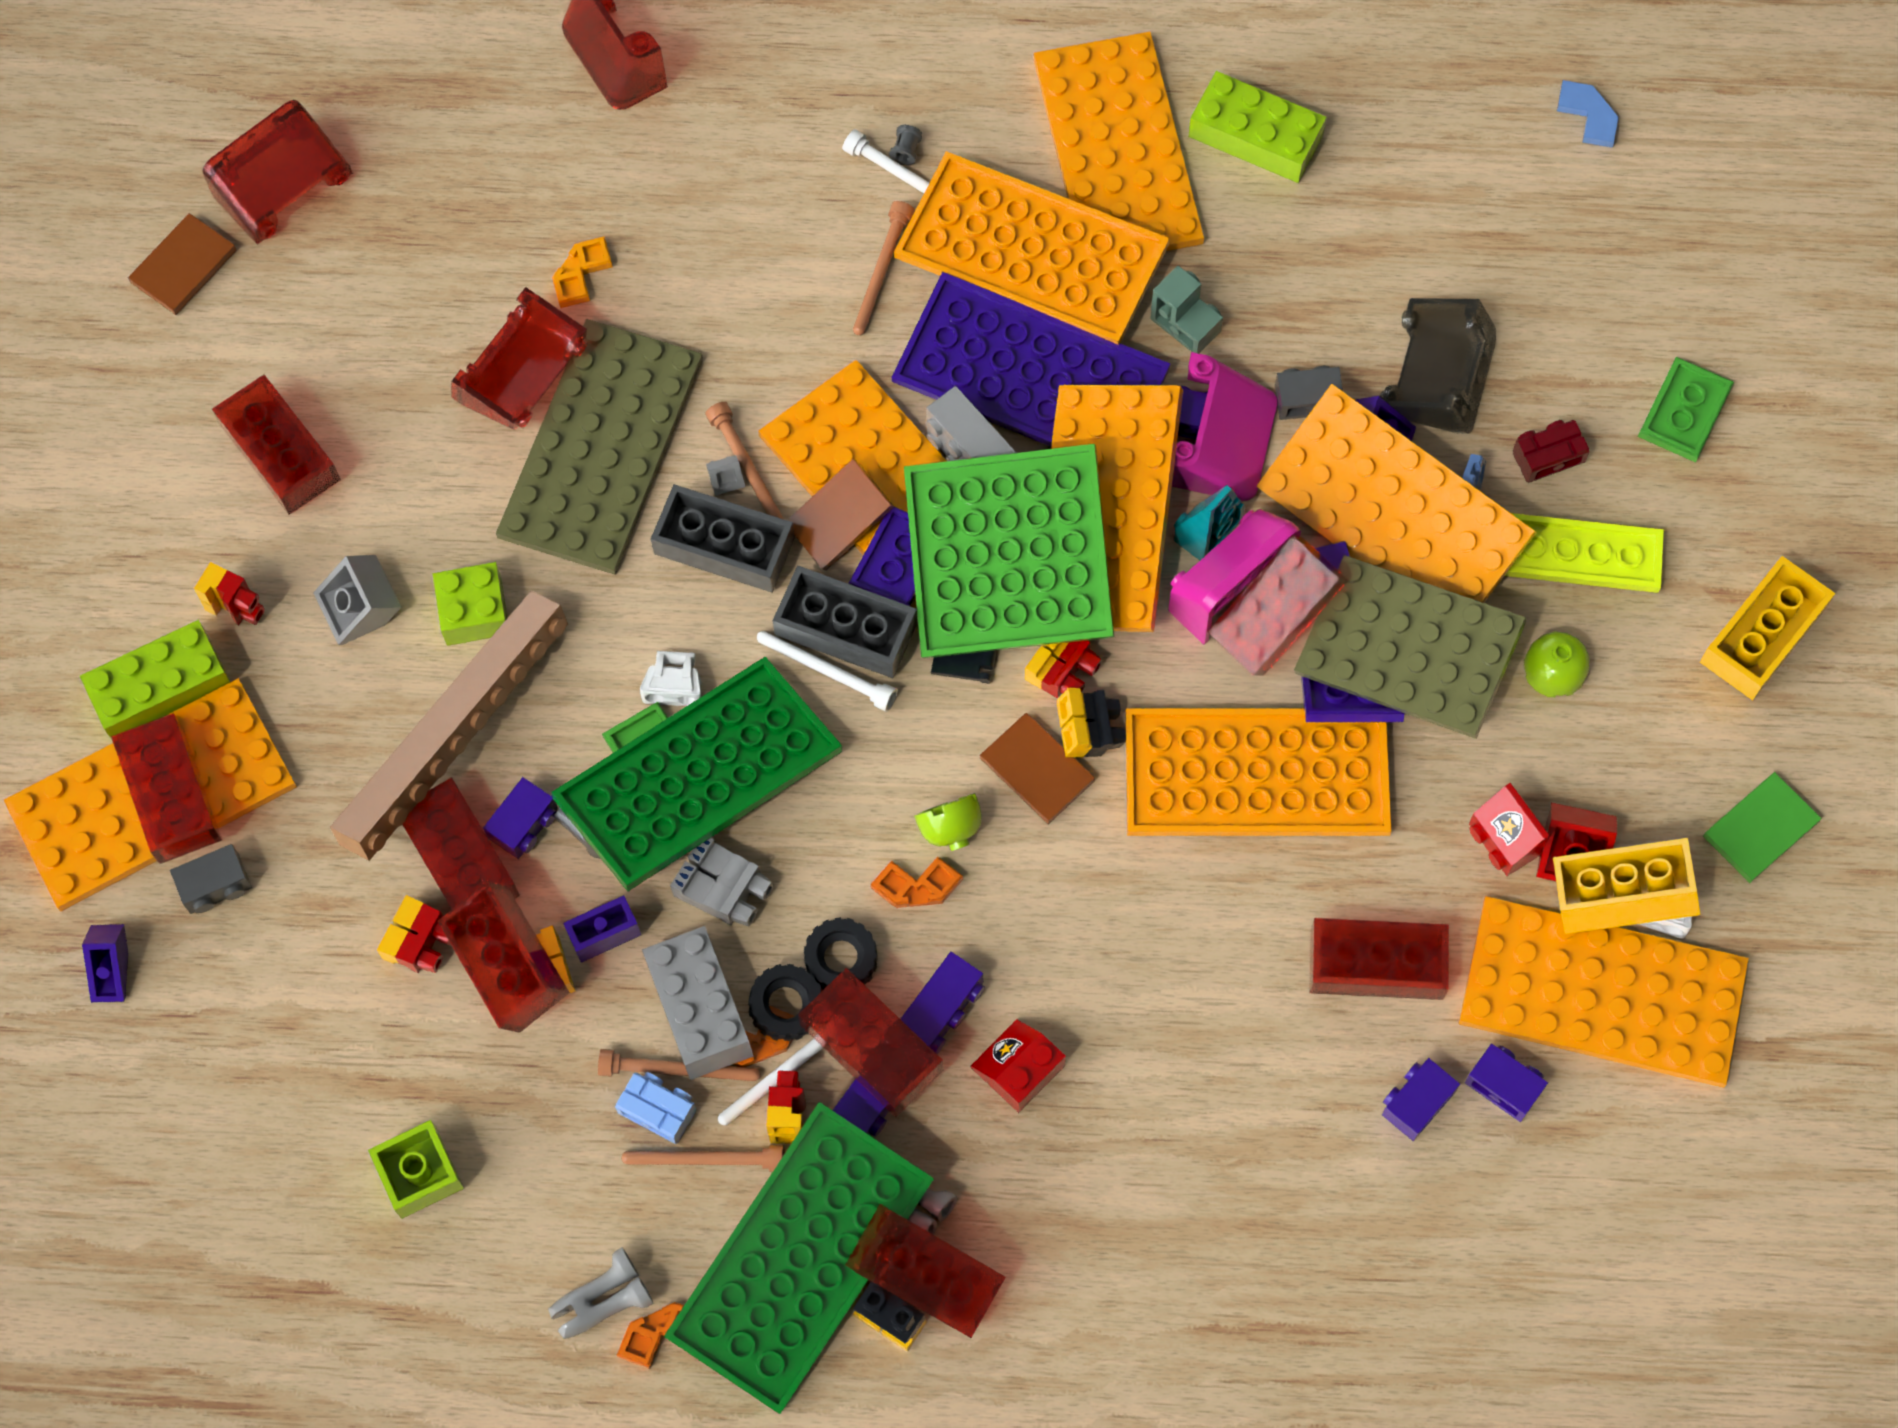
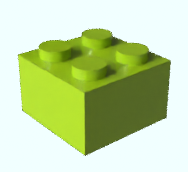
M496 562L432 573L441 633L447 646L491 638L508 618L502 579Z
M431 1120L368 1149L392 1206L401 1219L464 1189L441 1136Z

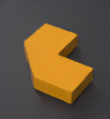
M605 236L575 243L568 253V258L553 275L552 279L560 309L590 301L584 274L613 267Z

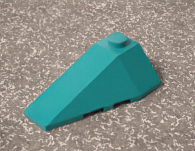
M1228 485L1224 486L1196 505L1189 514L1184 512L1180 515L1174 524V541L1200 561L1237 527L1244 516L1245 505L1241 503V500Z

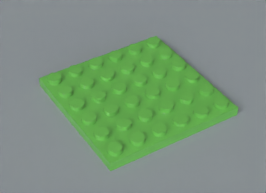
M1095 444L904 466L922 658L1115 637Z

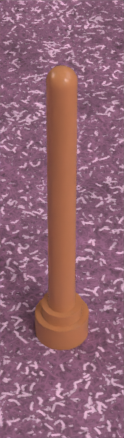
M894 201L890 207L888 216L890 217L889 222L891 225L853 327L854 334L858 336L863 335L866 330L902 228L909 224L915 212V209L906 202Z
M719 402L714 404L705 412L711 426H715L716 429L722 431L732 452L737 456L739 464L766 514L784 519L732 425L733 413L728 403Z
M600 1049L598 1076L612 1077L613 1074H619L620 1071L689 1076L684 1062L621 1057V1054L615 1053V1050ZM727 1066L700 1077L757 1081L760 1078V1071L756 1068Z
M769 1145V1148H763L762 1152L625 1151L621 1156V1160L627 1165H762L763 1169H769V1172H773L785 1154L784 1145Z

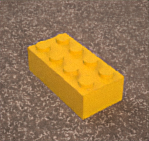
M1781 556L1710 644L1700 663L1748 698L1754 700L1821 616L1836 593Z
M1688 838L1553 857L1560 912L1565 934L1700 915Z

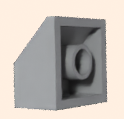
M376 555L345 556L313 592L338 645H344L385 626L401 608Z

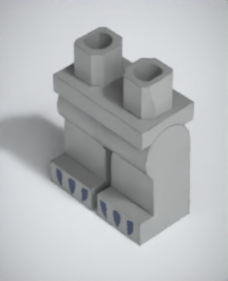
M710 838L692 850L688 856L689 863L685 861L670 885L674 897L714 917L722 919L723 922L732 925L735 921L749 927L756 917L757 909L746 903L747 899L751 894L762 900L767 899L773 889V884L761 874L758 865L730 852Z

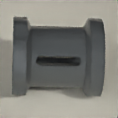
M900 125L896 130L897 140L895 146L891 148L889 156L901 165H912L916 160L915 150L917 143L921 142L922 132L914 126Z

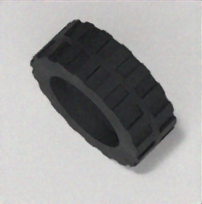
M841 917L831 921L828 919L819 927L816 926L813 929V933L806 939L807 944L804 946L806 970L809 974L812 973L815 981L820 984L823 991L827 993L832 992L834 995L852 994L853 991L864 988V985L873 978L872 974L877 969V947L871 932L867 931L860 922L856 923L853 919H841ZM836 941L849 942L857 951L855 965L844 972L830 969L824 959L826 949Z
M779 964L775 965L774 968L766 969L761 976L756 978L749 995L748 1012L749 1016L753 1019L755 1028L761 1030L760 1033L764 1036L768 1035L777 1041L778 1039L791 1041L793 1039L799 1040L803 1035L809 1034L813 1030V1027L819 1021L824 1000L823 995H821V986L815 981L812 973L809 974L805 971L806 969L795 967L794 964L783 966ZM782 987L796 990L802 999L800 1012L789 1019L776 1016L769 1006L771 994Z

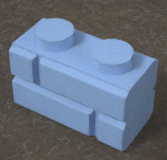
M635 1072L616 1103L617 1113L677 1144L696 1112L695 1104L691 1102L693 1097L679 1088H675L673 1092L662 1086L663 1081L649 1072H646L644 1076Z

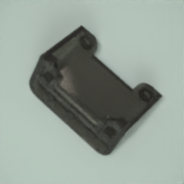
M1410 298L1407 310L1402 314V326L1410 336V342L1398 385H1387L1385 390L1381 392L1380 397L1410 422L1452 433L1469 434L1474 427L1496 344L1495 325L1480 299Z

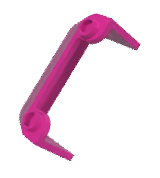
M1191 352L1187 379L1209 384L1195 445L1186 441L1177 443L1172 487L1213 495L1228 485L1241 501H1248L1258 491L1256 486L1261 478L1277 408V397L1270 389L1208 355Z

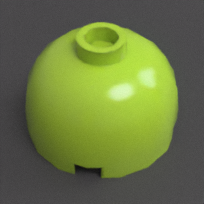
M1554 631L1543 634L1531 644L1524 658L1527 682L1536 692L1547 697L1555 698L1556 695H1573L1582 687L1589 673L1590 657L1587 649L1577 637L1566 632Z
M976 793L958 798V801L955 800L930 808L914 815L922 836L930 844L937 847L949 845L950 850L954 851L970 845L968 838L977 833L981 826L982 814Z

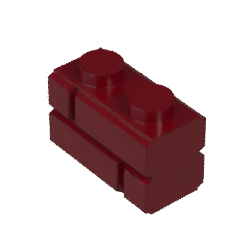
M1563 420L1555 421L1549 424L1546 430L1535 433L1534 430L1527 431L1517 438L1513 448V456L1528 483L1585 463L1590 452L1575 420L1566 423Z

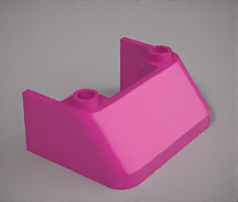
M1262 509L1255 512L1253 510L1248 511L1241 518L1240 525L1187 573L1181 571L1175 576L1171 582L1173 588L1170 592L1168 611L1205 645L1209 641L1212 618L1276 559L1280 558L1289 568L1294 565L1301 530L1294 523Z

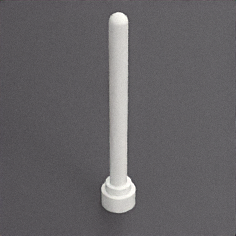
M854 129L845 139L842 147L845 152L852 156H865L917 190L925 193L929 185L928 181L870 146L869 141L866 140V135Z
M760 631L757 634V641L869 696L870 701L874 702V706L885 712L891 708L896 699L898 689L886 683L874 685L766 631Z
M838 1011L827 1019L828 1023L824 1025V1031L720 1113L718 1122L724 1126L728 1125L767 1094L769 1086H777L778 1071H795L831 1041L837 1042L840 1038L845 1040L854 1032L850 1024Z

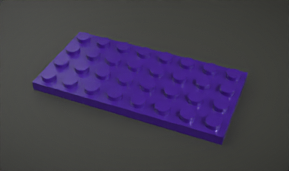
M942 272L891 378L893 383L935 400L956 386L987 421L1051 447L1059 385H1162L1170 369V363L1121 343L1117 345L1019 302Z

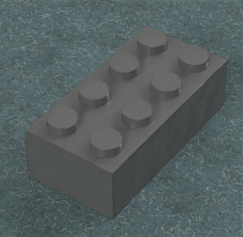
M673 484L650 540L655 555L773 593L795 535L793 522Z
M797 565L772 621L776 636L893 679L917 626V609Z

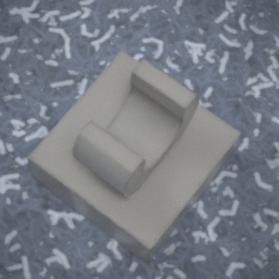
M736 455L706 464L715 496L745 487Z

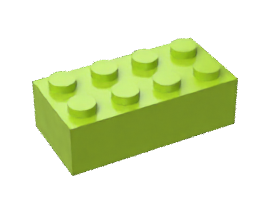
M1216 71L1190 118L1188 137L1299 183L1323 137L1327 117Z
M199 619L80 675L100 722L113 742L230 683L210 638Z

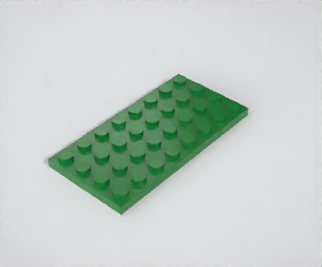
M763 657L552 791V799L622 886L629 892L842 752V745L766 657Z
M818 1102L664 1337L778 1414H781L934 1178L821 1102Z

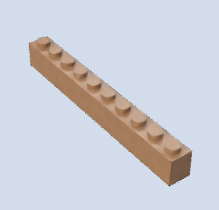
M533 591L528 593L330 826L340 846L368 861L371 860L377 851L384 847L387 839L405 822L408 814L425 798L434 783L446 773L447 768L466 749L476 733L484 728L487 720L497 708L505 703L507 696L518 683L525 679L528 671L545 655L546 650L554 640L563 634L568 622L560 604Z

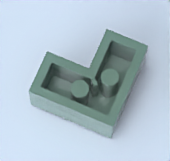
M1177 266L1153 289L1150 319L1188 350L1199 354L1221 332L1223 317L1215 306L1207 305L1200 299L1201 283L1197 276L1191 271H1185L1180 266Z

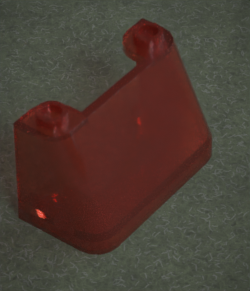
M571 0L562 21L564 37L611 107L618 110L627 109L668 87L662 51L650 33L637 31L624 37L610 16V13L617 11L613 0Z
M291 100L283 104L211 157L202 170L213 198L257 245L264 239L271 238L276 233L278 225L277 214L322 180L328 186H338L343 184L353 174L349 163L298 100Z
M527 287L523 289L516 299L521 305H518L513 312L510 311L507 315V322L474 364L469 363L466 367V372L460 369L451 381L452 399L512 430H516L518 427L523 429L533 416L531 411L573 356L578 358L588 345V342L585 341L587 335L585 327Z

